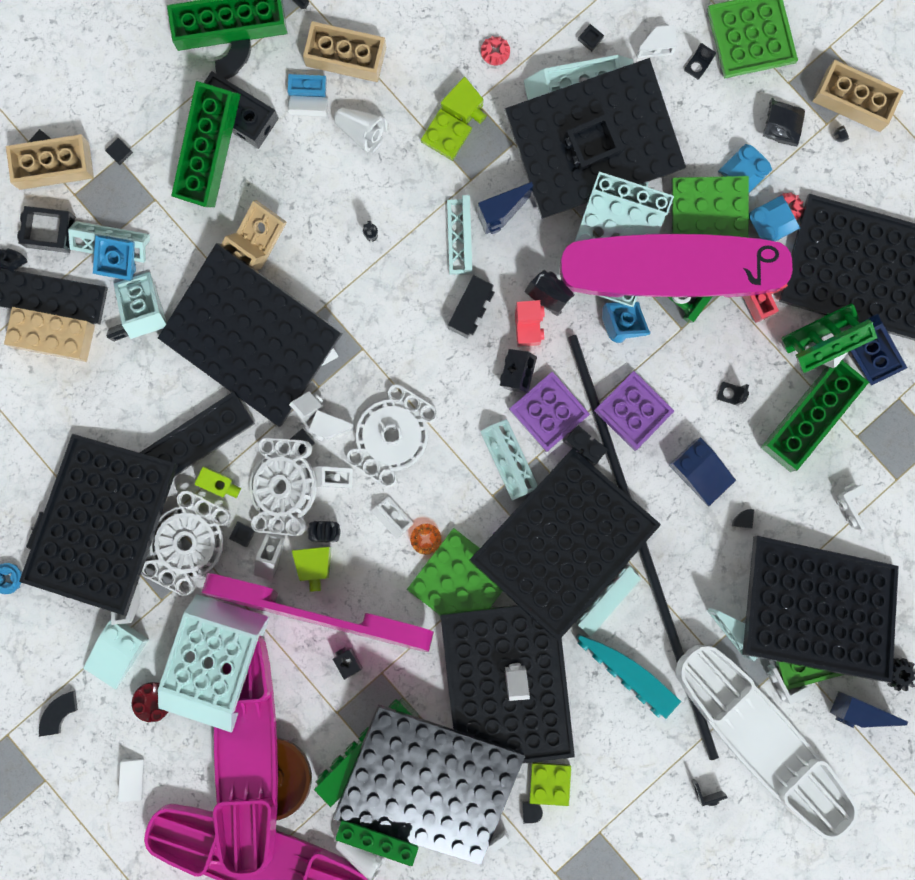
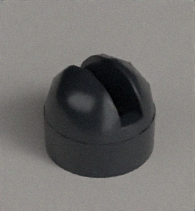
M844 125L834 131L833 136L839 135L835 141L844 142L849 140Z

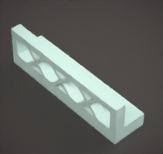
M462 195V199L447 200L449 275L472 274L470 195ZM451 205H462V212L456 216L451 211ZM457 221L463 226V230L458 235L452 230V226ZM457 239L464 245V248L459 253L452 248ZM457 258L464 262V269L453 270V263Z
M75 221L68 229L70 250L94 254L95 245L92 242L95 241V236H110L135 242V248L140 249V256L134 255V261L142 263L146 261L145 246L150 241V234ZM75 237L81 238L86 244L84 246L76 245Z
M508 420L495 423L480 431L512 501L532 492L538 485ZM503 425L506 435L502 434L500 426ZM509 444L512 445L514 452L509 450ZM517 461L521 464L522 470L518 469ZM525 479L529 481L531 488H527L524 482Z
M625 566L579 618L576 624L591 637L641 578L630 566Z

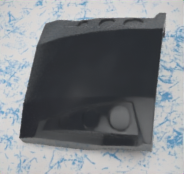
M771 98L763 137L778 143L797 147L802 132L805 109L775 101L774 98Z
M545 270L540 272L524 291L533 300H540V305L556 316L562 313L561 310L575 295L562 280L557 278L555 273Z

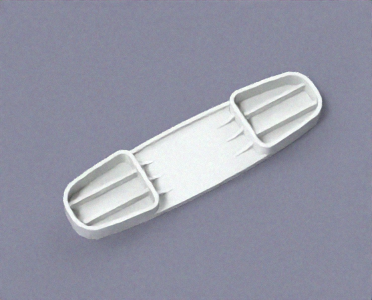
M696 645L683 654L676 666L678 681L706 721L742 764L781 804L816 834L829 840L839 839L844 836L857 821L858 810L851 795L831 767L819 758L788 719L755 686L753 680L718 649L706 645Z

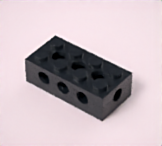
M211 71L204 81L205 84L241 94L232 133L259 149L279 119L276 110Z

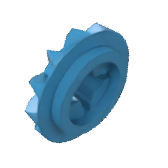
M11 563L0 564L1 594H11L20 588L21 582L19 580L22 571L18 569V566ZM11 573L10 579L13 583H5V578L3 575H9Z

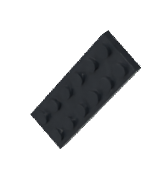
M0 268V307L12 309V307L88 321L92 324H101L108 291L107 287L14 270L11 272L8 269Z
M233 391L139 453L178 464L176 476L253 426L255 422Z

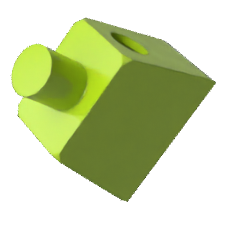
M465 76L441 101V110L465 124H468L472 118L481 124L487 117L481 111L484 103L482 96Z
M206 466L202 467L194 484L223 498L226 494L237 498L241 491L240 487L232 484V478ZM218 481L224 483L223 489L217 487Z
M331 547L292 550L299 580H309L310 592L321 591L320 579L329 578Z

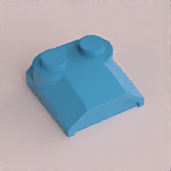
M745 144L718 172L724 177L749 176L750 193L772 171L770 162L756 148Z
M783 195L761 207L755 208L749 213V218L760 239L776 242L800 229Z
M96 235L93 274L133 280V275L136 271L134 263L135 242L116 237Z
M635 302L634 307L621 303H605L603 306L602 320L607 334L613 342L622 343L626 338L650 335L651 332L648 329L639 302Z

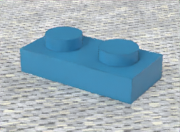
M289 74L288 95L326 97L327 78L320 75Z

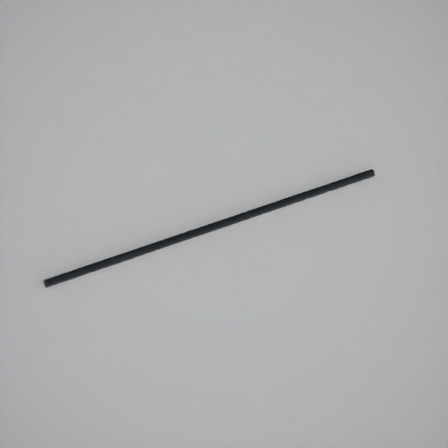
M572 335L568 337V341L603 445L608 449L606 454L617 486L631 498L607 424L594 411L600 403L577 335ZM646 542L639 549L676 662H678L684 652ZM689 698L709 760L718 759L719 756L708 723Z

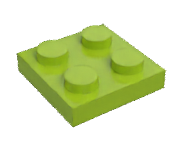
M440 109L423 135L421 143L453 161L471 133L472 127Z
M532 762L530 804L569 806L571 765Z

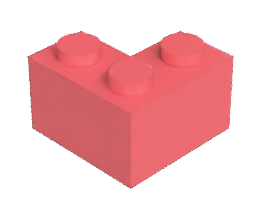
M787 284L775 292L742 296L755 323L779 311L772 295L782 291L788 286Z
M540 300L516 303L517 347L540 345L541 340H544V328L540 329V322L543 321L545 312L544 306L540 305Z

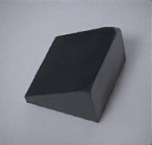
M122 324L109 328L106 334L107 338L114 342L129 336Z

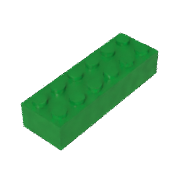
M197 0L167 5L172 42L178 51L231 43V41L253 40L288 34L283 0Z
M196 81L171 197L203 207H215L241 94Z
M843 360L835 368L827 366L760 448L789 472L798 471L868 385L869 381Z
M403 697L399 701L395 699L388 706V708L418 717V713ZM369 727L360 734L359 741L357 743L353 741L346 748L345 755L343 757L339 755L332 762V765L329 767L330 770L325 769L315 781L317 785L314 791L330 807L341 798Z

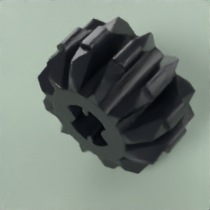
M314 521L309 523L307 534L308 539L312 542L333 543L339 541L341 530L337 522Z
M894 658L892 683H887V685L894 687L896 691L901 689L908 691L909 686L915 687L913 683L915 680V669L913 668L915 664L908 662L905 658L900 660L899 658Z

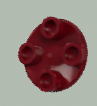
M146 683L135 691L131 706L134 714L140 720L157 722L167 715L168 711L158 707V688L160 683Z

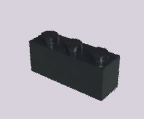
M473 275L448 324V329L467 339L470 334L474 335L478 327L476 325L478 318L482 319L486 312V308H484L486 302H491L495 294L492 291L494 285Z

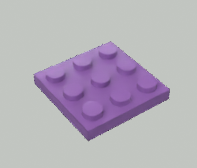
M635 371L594 410L634 451L638 450L674 412Z
M553 372L509 408L510 412L546 452L590 415Z

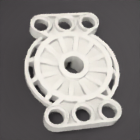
M392 385L389 388V400L373 404L362 414L356 428V444L358 449H352L347 454V461L350 465L386 487L395 484L396 474L394 471L407 469L421 458L428 442L426 423L433 422L437 417V410L434 406L400 385ZM395 388L402 391V396L398 399L391 396V392ZM411 398L418 401V406L414 409L407 406V402ZM383 404V408H380L375 412L372 411V409H374L376 406ZM427 408L434 411V416L431 419H426L423 416V412ZM369 413L370 416L366 420L365 425L361 424L364 417ZM360 428H362V429H363V433H362L363 440H360V441H359V431H360ZM396 429L399 432V439L394 442H388L385 439L387 430ZM425 430V442L422 443L421 431ZM419 447H423L420 454L415 458L414 455ZM354 452L361 455V460L358 463H352L350 460V456ZM412 459L411 463L401 467L402 463H405L408 460ZM373 462L377 465L375 473L367 472L366 466L368 463ZM385 473L393 475V481L389 484L384 483L382 480Z
M263 438L258 444V450L264 457L256 464L249 483L250 497L255 509L259 513L253 517L251 527L255 532L299 536L304 533L306 528L301 517L311 508L317 491L314 470L306 460L312 453V446L309 442L303 440ZM269 441L272 447L269 452H266L264 446ZM284 443H287L289 446L286 453H283L281 450ZM301 444H304L306 447L303 455L298 451ZM285 481L286 489L283 492L282 488H277V485L283 484ZM307 500H309L307 506L304 509H302L303 506L306 504ZM260 518L265 522L262 529L258 527V520ZM277 520H280L282 523L279 531L275 529V522ZM295 521L299 524V530L296 533L292 530V524Z
M191 491L180 492L177 496V503L180 507L169 510L160 517L158 526L160 523L161 526L157 533L154 534L150 546V555L153 560L146 561L141 572L145 578L182 596L189 595L194 591L195 584L192 579L207 574L220 560L224 544L220 526L228 524L231 518L227 509ZM185 494H189L192 497V501L188 505L182 503V497ZM205 502L208 504L209 510L207 513L202 514L199 511V505ZM220 511L226 514L224 522H218L216 519V514ZM174 512L173 516L164 520V518H166L169 514ZM218 534H219V539H220V545H219V547H217V538H216V535H218ZM185 536H189L192 539V547L189 550H184L180 540ZM215 551H217V557L212 563L211 559L214 557ZM148 564L155 566V572L152 575L146 572ZM206 565L209 566V568L206 569L204 572L200 574L198 573V570L204 568ZM166 572L171 573L173 576L172 582L169 584L163 581V575ZM183 581H187L190 584L188 592H183L180 589V584Z

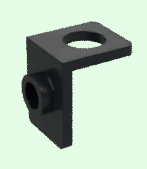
M700 43L684 71L699 80L711 64L716 52ZM699 63L702 69L700 72H694L691 65Z
M722 382L717 400L736 406L743 404L749 396V385L745 384L740 387ZM725 388L733 390L734 395L732 398L728 399L723 395Z
M695 779L691 780L698 802L702 806H715L720 803L719 801L728 798L723 791L703 797L698 782Z

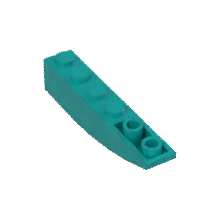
M580 634L576 636L579 639L577 644L585 651L589 648L594 653L592 657L599 664L604 662L608 666L606 670L613 677L618 675L623 680L621 684L629 691L631 689L636 691L638 694L635 697L643 704L648 702L652 706L650 710L658 718L662 715L667 719L682 702L658 679L632 659L599 641Z

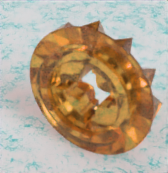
M421 524L411 534V545L420 554H432L441 544V534L431 524ZM432 532L429 539L431 540L433 545L426 542L425 544L420 546L423 539L421 538L419 533L426 536L427 534Z

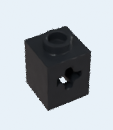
M344 647L335 652L336 656L333 658V661L344 680L362 670L363 667L352 647L348 650ZM344 657L346 659H351V662L349 663L350 666H348L347 664L344 665L342 663L344 661Z

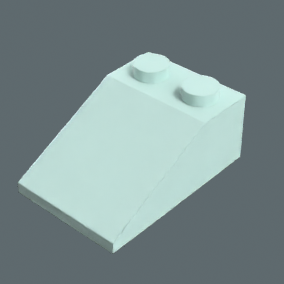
M150 272L135 276L133 280L113 283L122 326L130 339L165 327L164 311Z
M709 608L707 610L742 655L745 623ZM742 655L744 658H747L751 661H755L757 659L756 657Z
M110 620L100 634L83 669L116 690L149 639L126 624L111 625Z

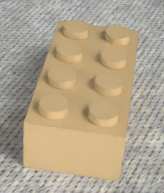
M312 21L303 59L306 67L378 82L386 52L385 37Z
M834 60L827 68L812 102L881 132L889 125L904 91Z
M82 134L6 146L10 183L19 190L94 178L89 142Z
M12 307L4 345L15 349L87 362L95 325L88 321Z

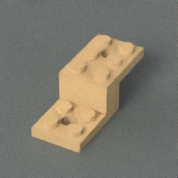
M254 200L237 233L225 236L221 245L258 271L263 268L287 222L259 201ZM260 222L265 226L264 233L258 228Z

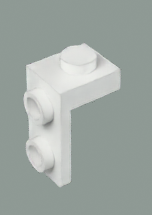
M853 483L844 488L845 491L837 495V502L841 510L845 511L848 516L847 521L849 525L855 530H862L865 526L850 500L867 492L863 484L855 485Z
M772 665L767 666L769 670L767 673L772 683L776 684L778 688L776 692L782 701L789 704L794 702L800 703L807 699L806 696L811 694L808 686L805 685L787 690L777 668Z

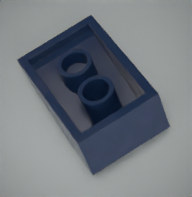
M532 182L478 203L477 215L485 234H495L501 231V228L507 224L531 197Z
M878 314L869 318L873 323L877 339L851 351L871 386L908 368Z
M701 437L695 439L669 464L672 470L708 507L736 481L717 454Z
M839 691L830 711L831 714L836 715L835 720L852 728L855 725L866 728L906 726L908 724L906 720Z

